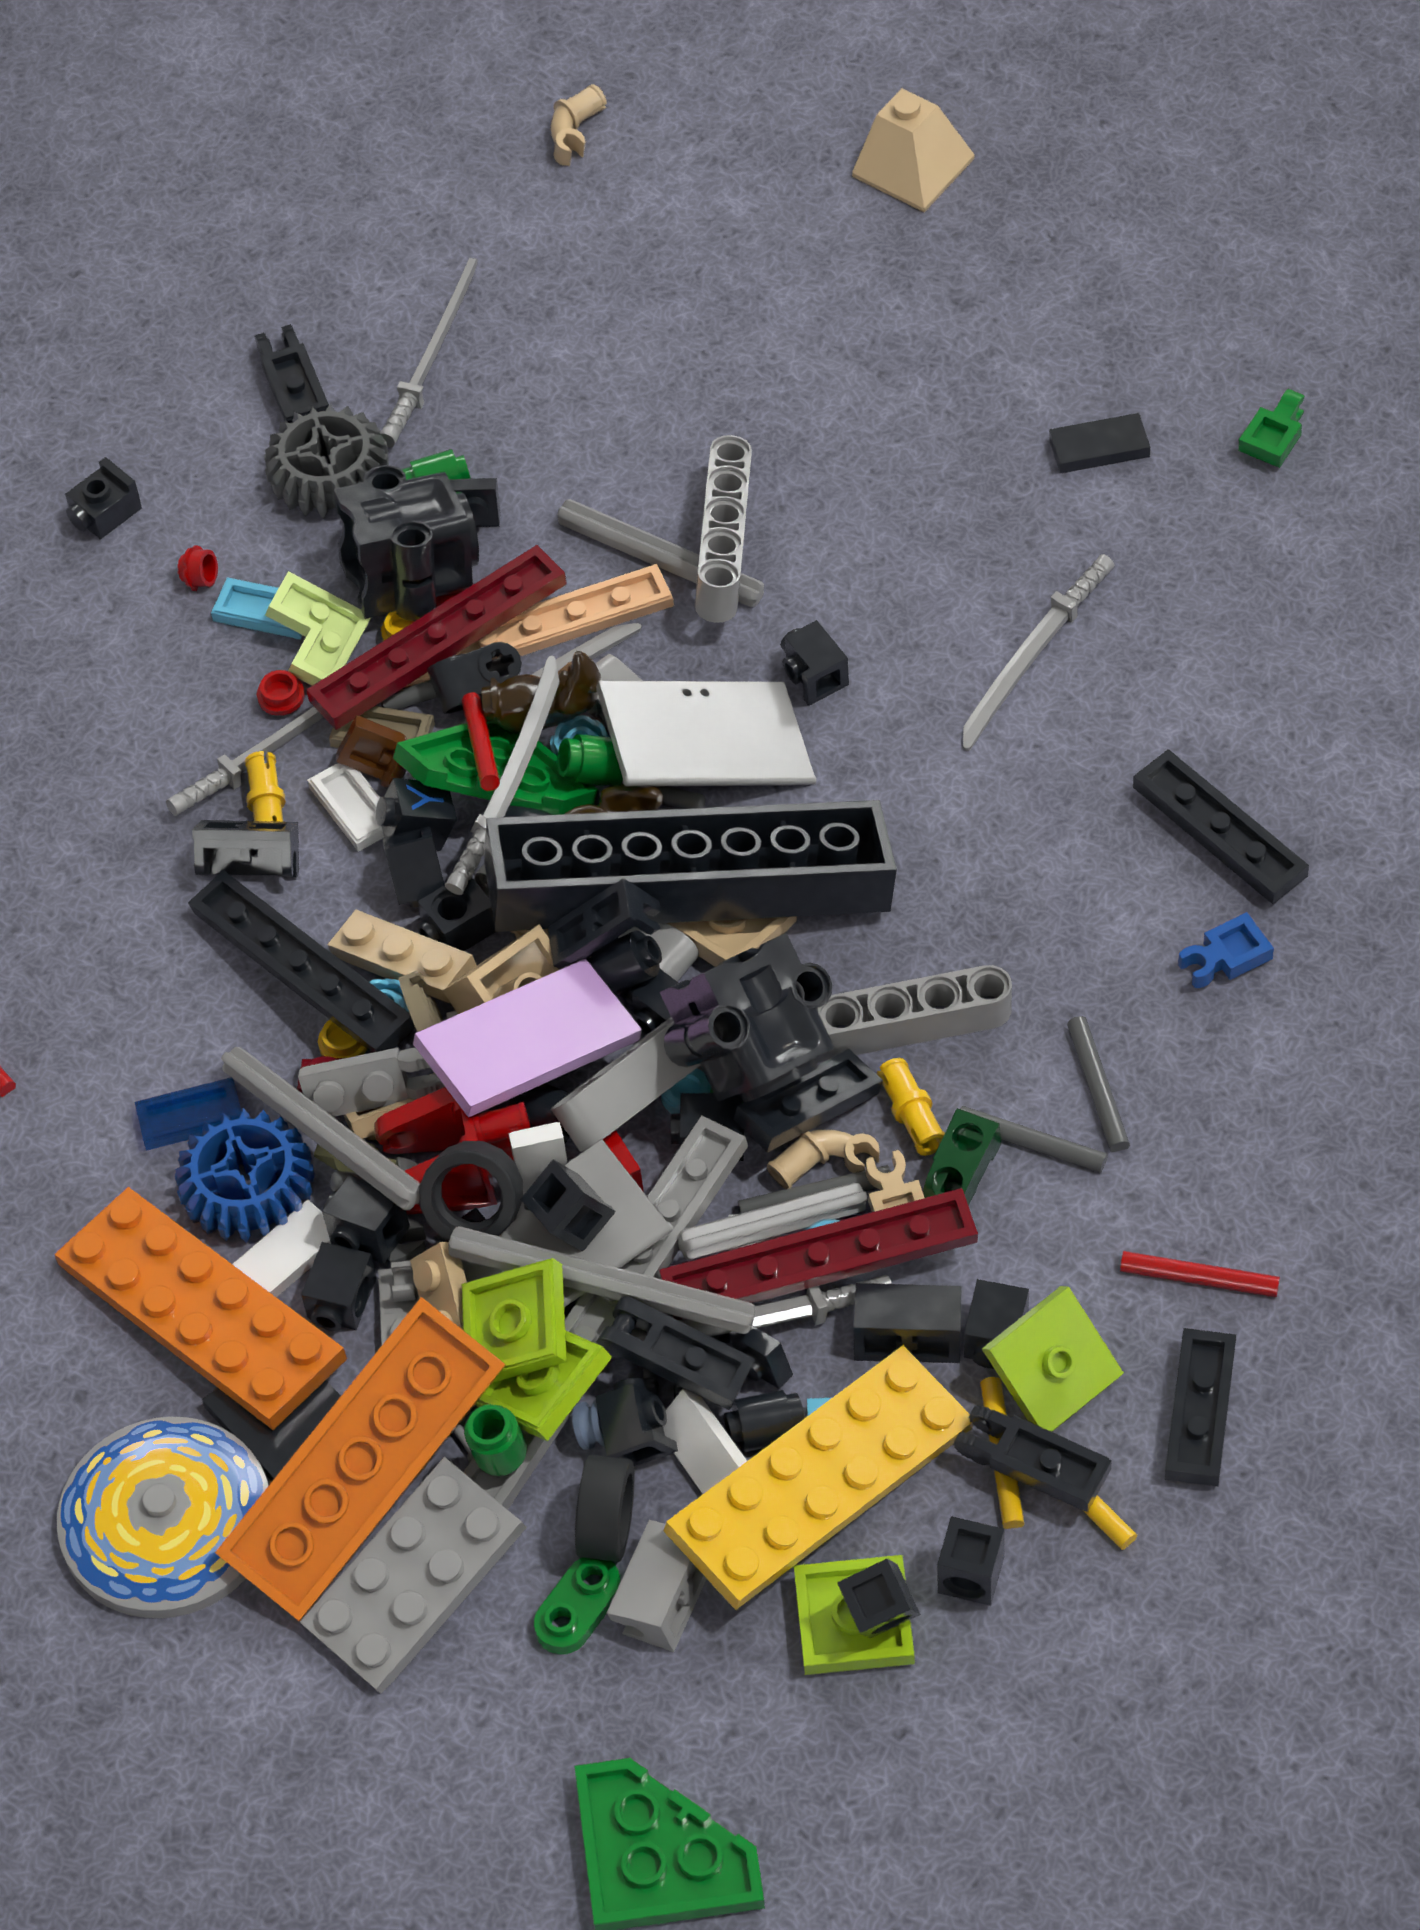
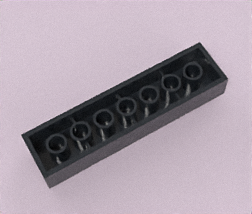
M880 800L486 818L484 864L495 932L531 930L537 925H540L542 929H548V926L622 878H625L660 902L661 912L654 917L647 915L650 920L658 924L891 912L897 868Z

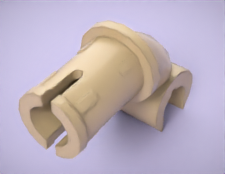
M594 84L589 85L575 96L567 100L560 99L554 104L551 135L555 142L554 158L561 165L570 166L572 150L576 151L581 157L584 156L585 137L577 130L579 123L606 109L607 101L605 95Z
M836 1130L807 1131L798 1136L799 1139L776 1159L770 1161L767 1164V1170L784 1189H788L818 1162L825 1164L829 1160V1156L832 1155L843 1157L845 1166L852 1173L864 1171L865 1165L855 1155L863 1152L868 1153L879 1163V1144L875 1138L864 1133L852 1136L846 1132Z

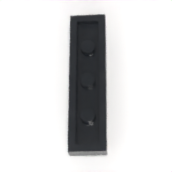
M1169 749L1133 776V788L1270 903H1276L1308 877L1309 865Z

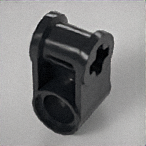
M496 642L466 654L446 658L429 666L426 670L443 713L450 714L463 710L462 698L467 693H477L482 701L481 688L491 686V678H495L498 683H502L506 679L520 675L522 663L516 648L508 643ZM499 657L502 663L511 662L507 669V676L500 677L497 671H488L492 667L493 658Z

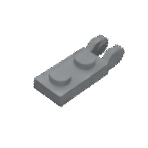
M393 1048L301 1068L298 1074L303 1095L332 1117L384 1107L409 1098L416 1100L445 1087L436 1074L407 1078L406 1072L410 1073L420 1069L431 1068L416 1048L399 1051V1048Z

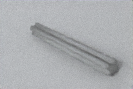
M571 499L565 500L562 507L559 508L557 515L559 516L558 522L560 525L652 565L657 564L659 568L697 584L699 554ZM741 573L738 602L749 607H755L764 595V584Z

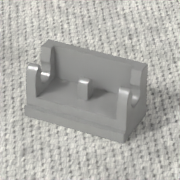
M649 1520L607 1614L611 1621L626 1625L622 1633L623 1635L674 1652L707 1578L664 1533L665 1523Z

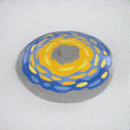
M161 1417L128 1425L104 1438L76 1465L64 1486L57 1512L58 1541L66 1564L77 1583L90 1596L106 1607L120 1613L142 1618H170L187 1615L202 1610L223 1599L246 1579L219 1557L215 1551L269 1485L259 1461L251 1450L234 1434L210 1422L187 1417Z

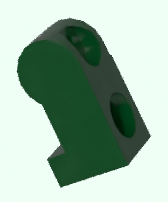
M957 1108L934 1155V1162L923 1189L924 1198L962 1188L969 1206L990 1161L995 1158L1002 1145L1000 1123ZM965 1128H974L978 1130L981 1134Z

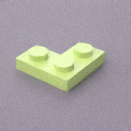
M289 571L265 616L306 637L288 672H291L296 678L312 686L347 664L371 619H365L361 609Z

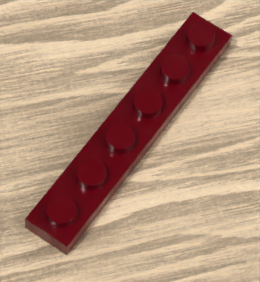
M535 545L306 689L309 702L335 730H338L352 721L356 715L360 716L426 674V669L429 666L458 654L567 585L565 572L538 545Z
M960 1188L659 1269V1275L662 1280L749 1303H756L978 1243V1232L964 1191ZM671 1315V1317L674 1318V1319H676V1320L686 1319V1318H682V1317H678V1316Z

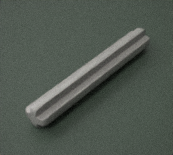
M853 1182L690 1227L680 1231L679 1241L677 1242L678 1248L682 1251L685 1259L693 1260L804 1229L822 1219L836 1220L858 1214L866 1209L867 1194L863 1191L860 1184Z

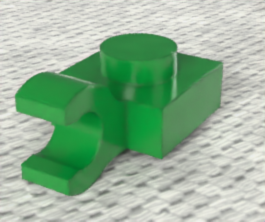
M1287 389L1273 412L1260 407L1239 438L1238 451L1280 468L1301 437L1302 424L1298 421L1304 414V410L1300 409L1299 406L1305 399V395Z

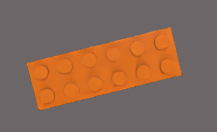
M129 1187L54 1254L58 1265L272 1430L347 1360L344 1347Z
M421 1297L215 1553L294 1618L301 1621L505 1368L506 1364Z

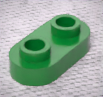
M589 1558L578 1559L571 1565L539 1607L534 1618V1628L537 1640L545 1650L554 1654L564 1655L577 1651L585 1644L606 1616L621 1583L618 1568L612 1561ZM590 1575L602 1577V1580L595 1585H588L583 1582ZM561 1616L570 1619L569 1624L564 1627H556L552 1624L556 1618Z

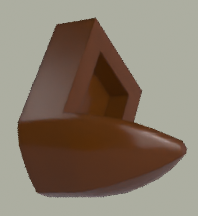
M356 715L337 750L336 762L380 779L383 787H389L393 778L402 779L407 771L393 759L397 743L405 741L407 738L401 732Z

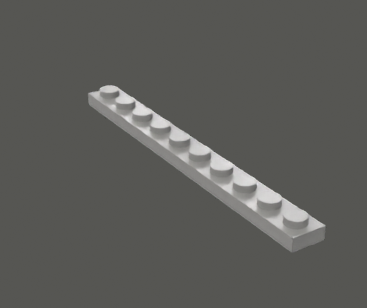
M701 1115L647 1196L666 1222L672 1224L673 1231L620 1269L660 1279L659 1269L669 1267L679 1252L677 1242L679 1241L680 1231L696 1226L747 1149L748 1144L745 1136ZM587 1292L584 1293L565 1319V1330L596 1343L604 1327H611L615 1319L612 1312L618 1300ZM573 1409L548 1442L521 1429L527 1444V1454L521 1466L512 1473L503 1476L487 1474L478 1467L474 1457L463 1473L508 1510L572 1414Z

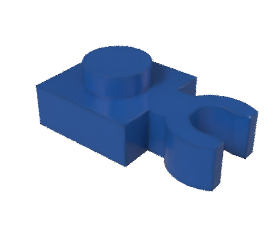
M1246 912L1205 932L1203 941L1205 947L1192 945L1184 948L1179 953L1178 966L1180 969L1187 968L1192 964L1202 966V969L1196 970L1192 974V985L1194 988H1202L1210 984L1215 973L1223 970L1229 980L1272 960L1274 947Z

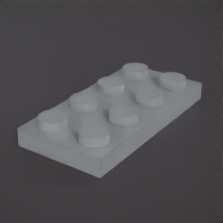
M444 1457L303 1617L300 1623L381 1694L413 1660L527 1527Z

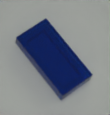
M232 1077L135 1102L146 1151L189 1140V1135L204 1136L202 1131L204 1121L216 1127L221 1124L222 1113H225L230 1120L239 1119L242 1111Z

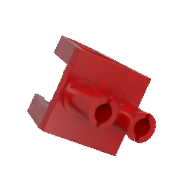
M446 1087L391 1110L380 1116L374 1123L376 1140L379 1144L383 1145V1151L386 1153L404 1154L444 1151L447 1147L463 1141H484L502 1149L512 1160L513 1155L509 1133L530 1128L524 1102L468 1117ZM438 1156L404 1171L421 1184L427 1168ZM462 1164L453 1168L445 1176L442 1184V1197L446 1206L451 1211L472 1210L475 1207L482 1208L497 1205L492 1175L486 1169L474 1164ZM415 1204L411 1210H406L408 1215L423 1214L418 1204Z

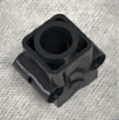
M383 465L374 467L366 472L364 483L334 489L335 509L342 520V535L338 543L339 562L346 578L354 582L360 590L358 605L365 619L396 611L399 617L408 621H416L437 608L436 597L459 593L473 585L472 567L477 566L479 563V543L476 526L467 498L463 492H455L446 472L406 480V475L402 469Z
M787 933L760 945L758 949L752 947L720 962L717 967L693 977L692 980H684L660 992L674 1022L664 1036V1048L667 1056L673 1063L682 1067H690L700 1063L718 1102L739 1094L742 1102L747 1103L773 1092L818 1069L819 1066L815 1058L835 1048L817 1011V1008L822 1007L828 1002L832 994L831 978L827 971L818 964L810 962L801 964Z

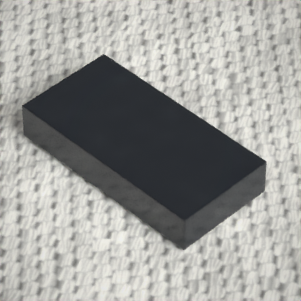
M1139 413L1049 429V441L1060 474L1150 457V444Z

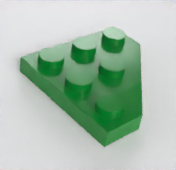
M467 723L401 741L396 745L393 759L422 784L491 800L495 790L486 791L480 785ZM497 724L487 725L499 779H501L519 734L504 730ZM538 741L510 805L543 810L551 815H564L577 806L594 805L598 789L592 784L572 783L569 777H561L557 767V755Z
M631 1758L575 1766L595 1930H621L765 1909L757 1847L739 1834L736 1836L712 1820L710 1813L677 1790L671 1791L651 1777L647 1769Z

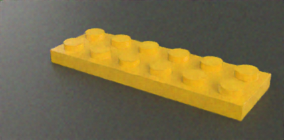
M903 1345L666 1521L664 1533L730 1605L737 1610L953 1445L959 1432H969L973 1428L972 1422L968 1418L970 1414Z

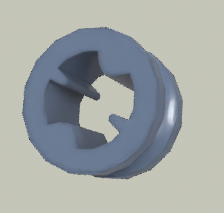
M594 1400L592 1406H589L587 1402L577 1403L573 1408L572 1418L578 1444L583 1450L594 1448L596 1442L602 1447L605 1446L596 1400Z

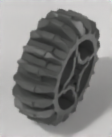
M329 404L326 411L317 412L311 406L310 413L305 416L294 412L293 423L280 422L279 433L270 435L269 447L265 449L266 454L264 456L267 481L270 482L277 499H284L289 510L299 506L305 517L314 508H317L318 513L323 519L328 509L335 508L334 489L364 482V476L370 469L389 465L387 443L383 439V435H380V429L377 427L376 422H369L364 412L353 415L349 406L340 412H336L331 404ZM324 455L327 456L328 463H331L330 465H327Z

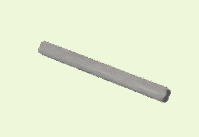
M234 1047L230 1052H225L222 1055L221 1060L224 1062L222 1069L226 1074L403 1210H411L415 1204L420 1205V1183L250 1053L242 1047Z
M460 1226L455 1227L449 1240V1254L455 1258L504 1271L554 1258L562 1264L563 1286L618 1301L621 1297H630L663 1313L742 1334L748 1333L754 1322L755 1306L752 1303Z

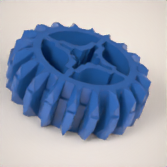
M244 1108L239 1119L230 1120L225 1113H222L221 1124L216 1127L204 1121L202 1128L204 1136L189 1135V1141L187 1142L189 1150L179 1151L178 1161L180 1167L175 1169V1180L179 1188L177 1194L180 1203L186 1208L188 1217L193 1223L200 1221L202 1229L207 1234L218 1229L220 1236L226 1242L234 1234L235 1230H239L241 1239L246 1243L251 1236V1230L259 1229L260 1234L265 1237L270 1232V1224L274 1222L276 1225L286 1224L288 1222L286 1212L288 1214L294 1211L299 1212L303 1207L301 1201L311 1200L312 1189L310 1183L314 1182L315 1172L313 1164H311L312 1155L310 1148L306 1146V1143H303L302 1135L297 1128L289 1129L288 1123L284 1121L282 1116L271 1122L270 1116L264 1109L255 1119H250L249 1113ZM240 1164L243 1165L246 1174L249 1175L250 1185L246 1184L244 1176L240 1173Z

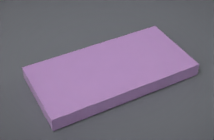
M583 959L415 1033L413 1045L466 1115L471 1117L639 1041L642 1029L589 962Z

